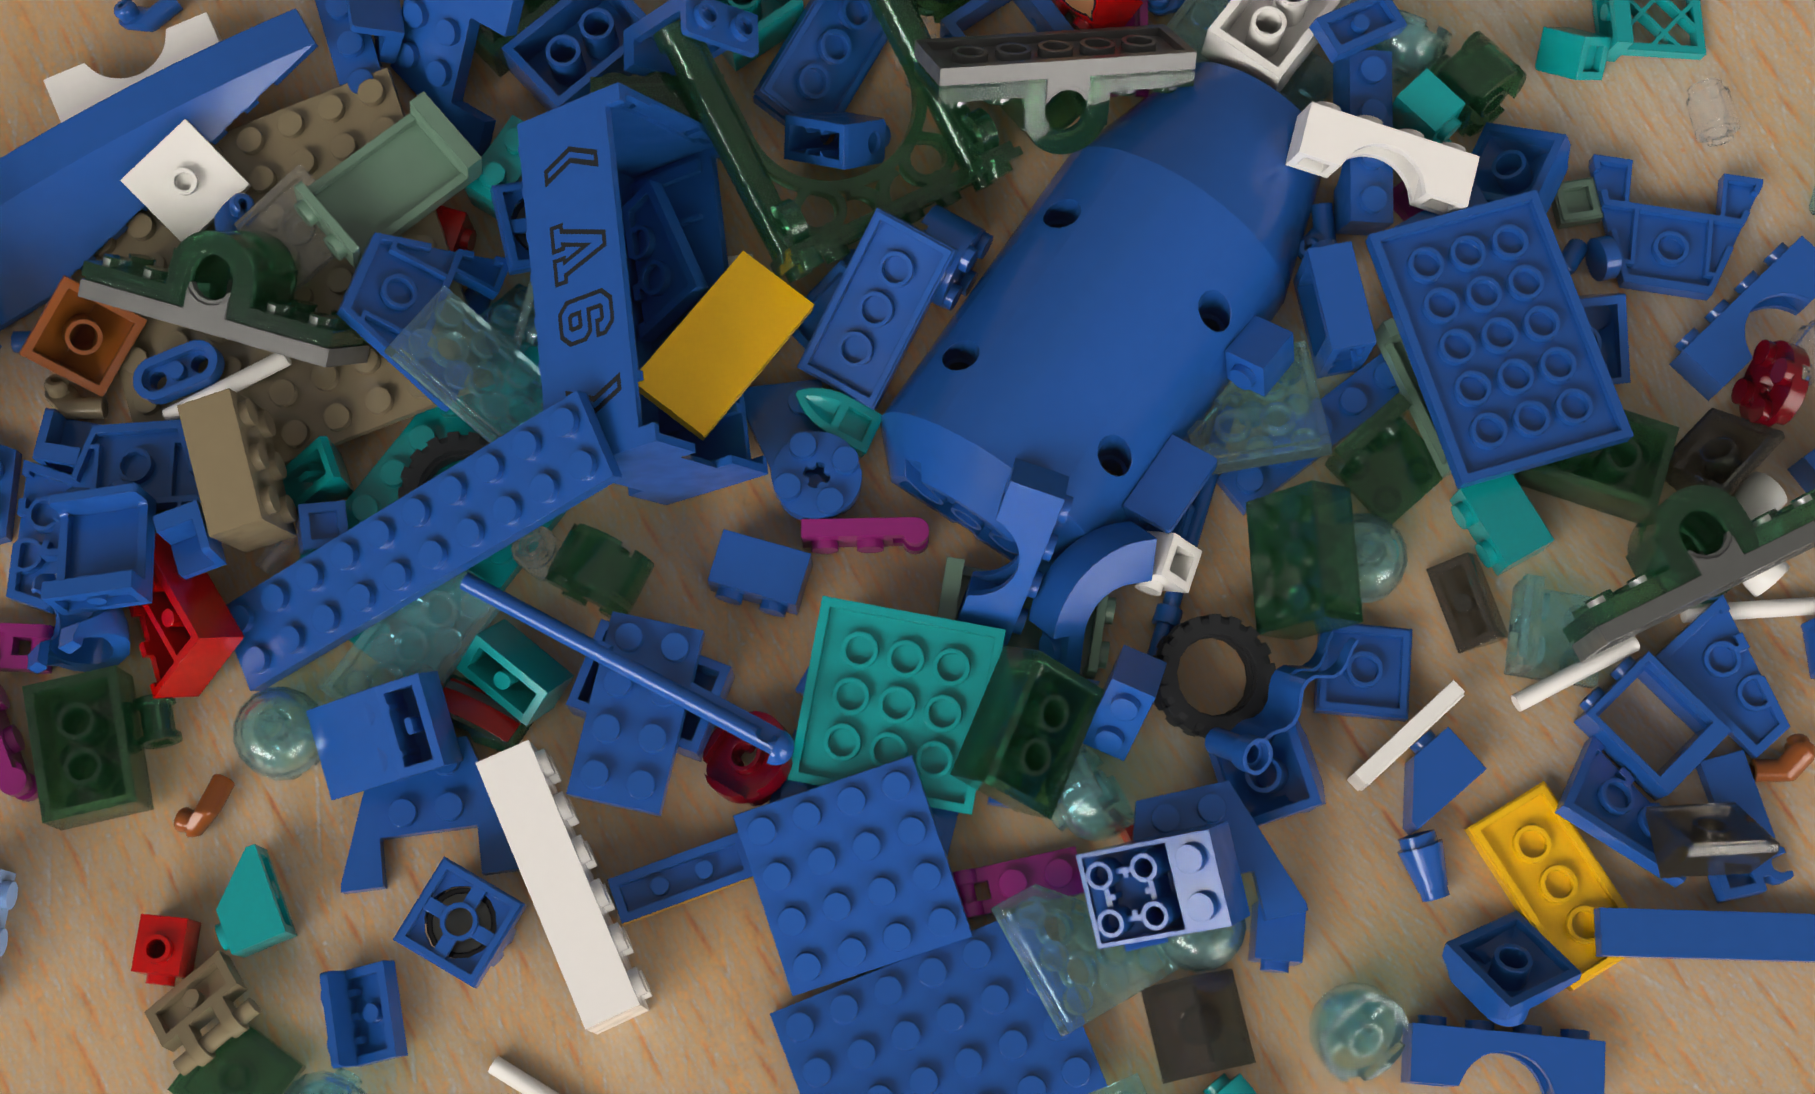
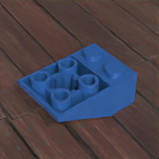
M438 671L416 673L306 711L331 800L463 761Z
M1228 820L1076 854L1098 949L1230 927L1250 916Z

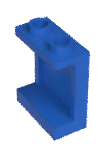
M669 0L623 30L624 71L695 94L706 88V63L727 50L749 58L759 53L758 15L717 0Z
M124 480L112 482L108 487L94 489L72 487L67 489L66 493L49 495L48 505L60 517L56 580L42 582L41 600L63 616L152 604L155 525L152 516L156 515V500L137 483Z

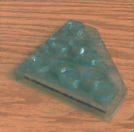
M1306 340L1294 342V362L1265 397L1251 390L1240 389L1231 382L1214 401L1215 407L1203 421L1198 419L1188 430L1190 444L1217 458L1218 465L1211 475L1332 455V442Z
M1037 884L991 908L1061 1037L1178 970L1165 944L1129 952L1124 951L1123 945L1098 949L1087 902Z

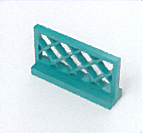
M1592 0L1595 33L1612 37L1606 61L1615 62L1621 55L1701 60L1706 55L1700 0H1685L1686 7L1682 11L1671 0H1650L1643 8L1634 0ZM1654 3L1673 19L1665 29L1646 13ZM1636 21L1655 37L1651 43L1634 42L1632 25ZM1676 23L1690 35L1691 46L1680 45L1668 33Z

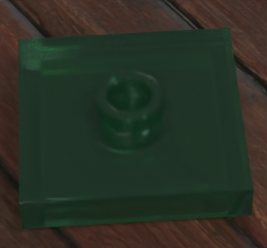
M248 1023L249 1029L239 1038L231 1037L215 1051L216 1057L204 1067L198 1065L186 1076L180 1073L167 1090L173 1094H287L306 1069V1066Z

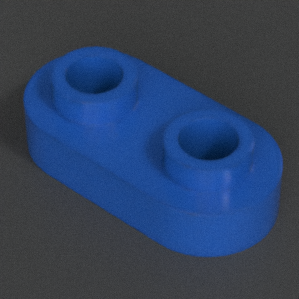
M204 340L186 342L143 360L137 366L133 375L134 389L142 398L153 404H167L216 383L224 371V357L216 347ZM208 360L207 368L199 373V365L203 361ZM163 377H167V382L165 386L161 389H158L157 385L159 380Z

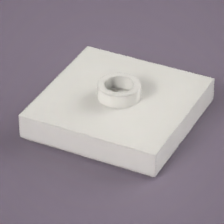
M186 119L120 180L187 247L214 222L215 215L228 199L236 193H245L252 186Z

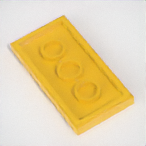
M743 250L640 369L643 371L644 380L638 382L639 393L703 441L813 311L815 304Z
M1543 781L1464 829V831L1514 908L1582 973L1580 980L1567 987L1569 991H1572L1626 958L1596 957L1594 909L1599 907H1629L1574 824L1554 813L1559 802L1546 782Z

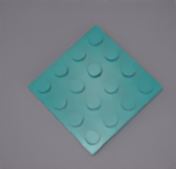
M822 596L794 742L793 764L787 780L821 786L913 755L930 807L972 815L1006 630Z

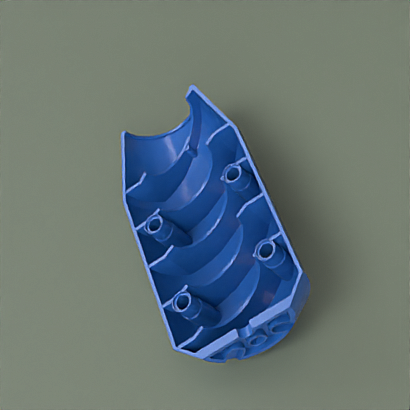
M1198 62L1195 69L1180 71L1073 151L882 414L880 429L890 481L952 523L961 524L970 530L978 540L1012 561L1019 553L1017 544L1011 533L996 521L1001 496L1015 459L1017 458L1069 476L1066 495L1074 497L1065 524L1060 522L1055 524L1052 533L1058 535V540L1049 562L1041 559L1037 571L1043 572V577L1058 556L1085 534L1106 525L1126 522L1127 517L1123 504L1168 439L1173 434L1189 442L1230 382L1227 379L1225 350L1254 315L1271 322L1284 303L1297 261L1299 245L1304 237L1311 208L1322 178L1321 176L1285 165L1297 116L1301 111L1278 91L1248 73L1219 63ZM1178 80L1177 89L1169 91L1170 85L1177 83ZM1106 470L1114 471L1118 476L1111 475Z

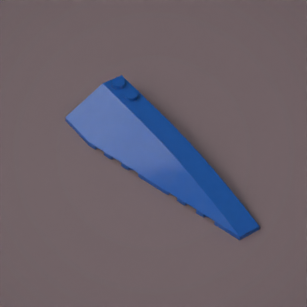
M296 8L218 42L128 86L0 158V331L48 303L63 275L71 277L79 269L84 271L97 259L94 254L111 238L117 240L128 229L126 224L141 209L144 211L148 210L120 180L184 119L188 120L210 143L216 145L228 133L225 129L241 113L245 112L248 114L260 103L257 99L272 84L278 85L318 47Z

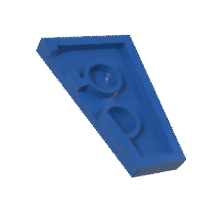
M24 460L22 475L26 477L24 496L18 499L17 515L21 517L18 541L13 543L6 597L15 602L54 615V609L41 600L40 594L37 592L32 593L31 588L36 576L44 573H57V561L46 562L39 556L43 540L49 541L56 521L53 519L56 511L48 505L49 495L66 493V490L72 487L74 481L70 478V474Z

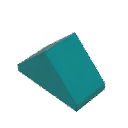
M319 436L285 466L287 477L283 479L286 495L292 498L296 508L298 504L338 501L349 497L354 491L342 454L328 436Z

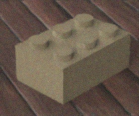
M230 388L177 405L209 537L245 553L296 537L294 521L298 519L297 509L292 498L286 495L283 479L287 477V471L281 455L275 452L272 436L276 435V427L271 414Z

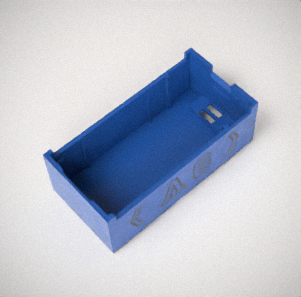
M619 82L517 124L518 153L521 161L522 196L525 203L526 239L530 256V281L533 288L534 324L537 331L538 367L541 374L543 410L576 390L587 392L623 478L614 483L628 487L629 496L670 505L768 475L766 456L751 459L744 393L703 441L639 393L638 382L644 380L643 371L640 369L704 295L653 342L640 340L638 324L644 322L641 303L634 300L633 285L638 283L635 260L628 256L622 207L649 180L662 183L710 289L729 267L716 158L730 153L729 137Z

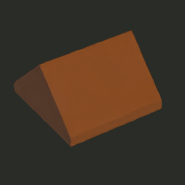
M63 275L20 349L19 355L103 397L145 326L147 319L134 312L78 297L80 282Z

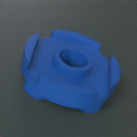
M821 431L796 433L788 443L782 446L772 465L771 479L775 495L785 511L798 520L829 519L837 517L841 513L844 514L853 507L861 492L862 470L858 453L845 440L831 433ZM816 467L824 468V474L830 477L827 483L819 482L817 488L809 486L810 479L805 476V473L808 470H814Z

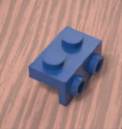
M383 960L349 970L327 971L320 974L321 1002L324 1007L328 1037L327 1049L330 1054L332 1068L362 1067L408 1056L395 960Z

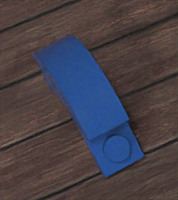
M1132 521L1114 523L1097 528L1067 547L1044 575L1037 595L1031 605L1029 621L1042 630V636L1039 640V658L1063 678L1080 675L1085 629L1089 617L1098 603L1117 588L1152 581L1157 545L1156 537Z

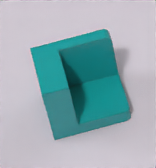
M1543 27L1535 68L1538 71L1573 80H1602L1612 37L1570 27Z

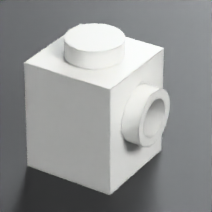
M1147 531L1157 538L1152 581L1136 583L1135 588L1154 596H1161L1162 591L1189 593L1202 551L1176 533L1171 532L1168 534L1165 532Z

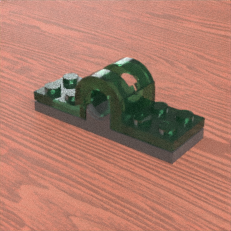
M1165 24L915 40L914 57L917 59L914 60V75L942 106L961 108L966 106L967 102L984 101L988 104L999 105L1040 149L1052 154H1070L1091 144L1101 133L1104 126L1107 125L1110 92L1118 96H1131L1136 94V90L1152 89L1159 93H1173L1177 87L1194 86L1195 72L1192 69L1196 67L1197 51ZM1078 117H1080L1077 123H1075L1069 128H1066L1070 124H1072Z
M207 230L194 233L184 239L177 248H174L168 269L155 266L157 259L134 253H129L128 257L104 254L103 260H86L83 263L81 275L86 277L80 280L78 297L322 367L367 363L370 345L336 314L337 310H332L331 315L317 312L318 304L294 299L298 269H296L294 259L288 248L278 238L269 233L240 230Z
M1694 485L1674 492L1657 508L1646 515L1635 526L1630 535L1627 549L1628 555L1625 558L1635 577L1628 580L1626 585L1614 592L1609 589L1585 602L1586 605L1572 612L1575 620L1562 629L1569 642L1574 641L1572 648L1580 662L1814 548L1815 489L1792 500L1790 505L1779 511L1776 508L1753 520H1750L1735 495L1731 496L1716 487ZM1679 532L1692 540L1699 553L1696 554L1691 550L1687 551Z

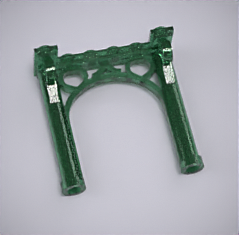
M868 0L908 79L911 89L912 111L905 136L894 153L885 162L871 171L843 180L823 181L801 177L783 169L770 159L754 138L707 44L684 36L681 33V19L660 29L652 37L660 53L667 55L773 261L769 264L773 273L781 279L786 277L789 284L812 273V269L824 263L823 258L827 265L849 255L851 251L848 246L861 240L877 207L913 224L926 216L923 211L924 209L934 204L946 208L961 200L960 191L973 186L975 192H979L998 182V178L1014 170L1010 163L1023 154L1021 147L1017 146L1014 148L1011 141L999 146L997 128L990 115L984 109L977 108L970 111L966 104L958 106V99H962L956 85L939 86L936 82L928 84V78L931 76L914 57L915 40L932 38L913 0ZM927 107L941 135L922 131ZM928 145L935 148L940 153L942 159L940 169L927 175L917 172L910 160L914 146ZM956 162L959 169L951 173ZM897 165H899V172L895 169ZM899 174L909 184L921 187L897 200L892 201L890 186ZM878 181V183L875 186V189L867 187ZM773 182L797 192L794 199L788 198L782 201ZM809 195L825 198L831 203L834 210V218L831 222L820 227H813L807 224L801 212V207ZM846 201H863L873 210L842 225L847 216Z

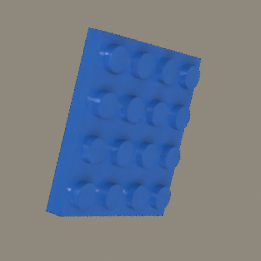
M913 755L733 815L792 996L973 937L972 929Z

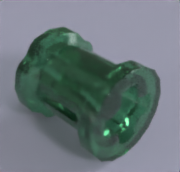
M150 694L141 696L133 701L134 709L140 713L143 736L139 739L140 748H165L176 745L183 740L181 731L176 730L172 706L177 703L176 698L153 699V695Z

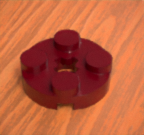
M1765 339L1758 343L1753 353V360L1748 366L1744 377L1735 383L1731 394L1732 402L1739 405L1740 415L1747 425L1764 431H1773L1771 426L1775 423L1784 426L1797 413L1803 403L1809 381L1802 379L1803 365L1810 367V359L1804 348L1783 340L1772 342Z
M761 711L749 712L788 732L773 716ZM717 727L709 737L703 752V761L707 764V775L705 774L707 783L724 799L737 804L750 803L753 806H761L767 803L771 795L778 790L788 777L793 764L792 757L782 765L767 764L770 754L757 748L754 760L744 766L745 763L741 760V756L745 752L751 754L757 747Z

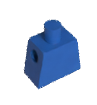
M849 112L785 115L784 159L842 170L879 164L885 159V147L890 143L891 132L883 118ZM835 134L833 141L828 145H824L820 140V135Z

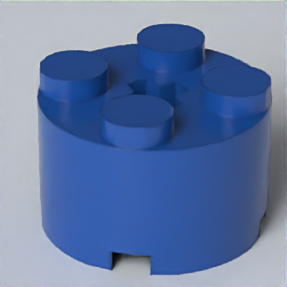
M935 205L921 221V223L929 226L923 231L958 249V252L932 303L951 311L957 304L961 294L967 296L978 277V273L973 271L978 258L982 260L985 257L994 237L974 223L939 205Z

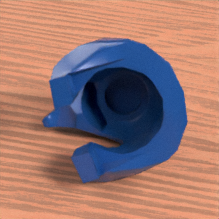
M44 573L36 576L32 582V593L37 592L41 595L42 582L56 580V574ZM116 608L65 616L54 609L56 624L53 636L49 640L40 642L28 654L27 669L38 674L46 670L48 665L59 666L72 671L88 672L105 670L119 665L130 655L131 644L129 625L123 609Z

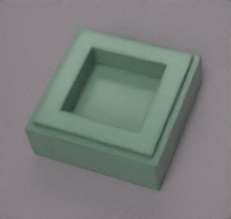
M1594 177L1561 183L1551 205L1557 229L1600 223L1603 213Z

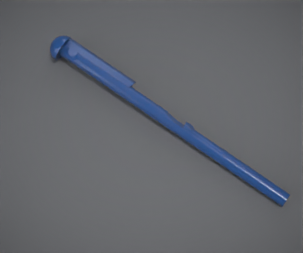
M467 573L462 579L460 589L770 754L767 764L774 766L782 765L791 759L795 745L793 738L785 730L777 728L693 682L690 683V687L687 689L636 661L620 656L613 652V645L604 641H597L471 573Z

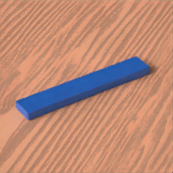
M1604 907L1594 909L1596 957L1815 963V914Z

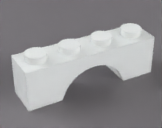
M205 12L167 28L165 44L161 55L151 67L138 75L128 78H109L96 73L83 63L46 78L43 81L62 123L128 86L221 42L222 39L209 15Z
M1319 101L1316 103L1311 102L1297 116L1285 165L1328 178L1348 159L1355 157L1375 158L1385 162L1399 174L1406 186L1411 206L1443 215L1468 207L1480 156L1466 152L1465 147L1452 142L1438 143L1425 139L1424 134L1417 130H1398L1383 125V122L1374 116H1355L1342 112L1341 108L1334 103Z

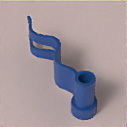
M1325 630L1320 637L1314 655L1308 662L1303 665H1282L1274 671L1269 683L1268 701L1263 710L1255 717L1240 721L1231 731L1221 727L1211 729L1205 738L1206 750L1210 754L1231 761L1241 771L1251 775L1263 773L1269 767L1273 756L1272 746L1268 739L1275 734L1289 730L1295 725L1301 714L1304 690L1308 683L1316 678L1335 679L1343 674L1359 640L1350 638L1344 644L1336 662L1330 668L1317 672L1326 659L1328 646L1334 635L1333 632Z

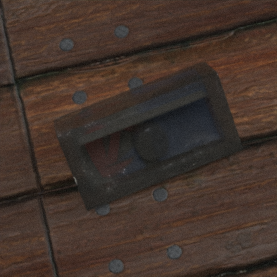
M1467 552L1426 569L1459 654L1509 637L1476 554Z

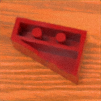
M155 533L152 604L130 606L131 617H139L145 637V641L139 644L142 658L151 659L157 681L150 685L153 699L199 697L242 641L244 635L208 573L205 572L189 579H183L178 573L171 545L158 533Z

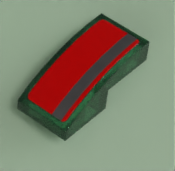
M450 673L442 684L453 726L468 731L475 743L504 751L519 744L534 723L532 722L525 726L466 678Z

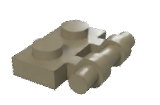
M219 950L144 1012L162 1047L175 1052L180 1046H184L186 1051L173 1061L175 1068L183 1076L189 1074L198 1065L201 1067L207 1065L216 1057L215 1051L231 1037L239 1038L249 1029L248 1023L261 1013L260 1007L251 998L245 1000L237 1008L235 1007L233 1002L248 989L231 958ZM217 1016L219 1023L202 1036L200 1030Z

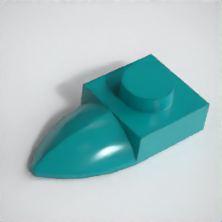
M824 388L797 390L795 395L801 408L817 427L824 432L834 434L845 440L850 447L855 449L860 458L867 453L880 426L882 414L835 390Z

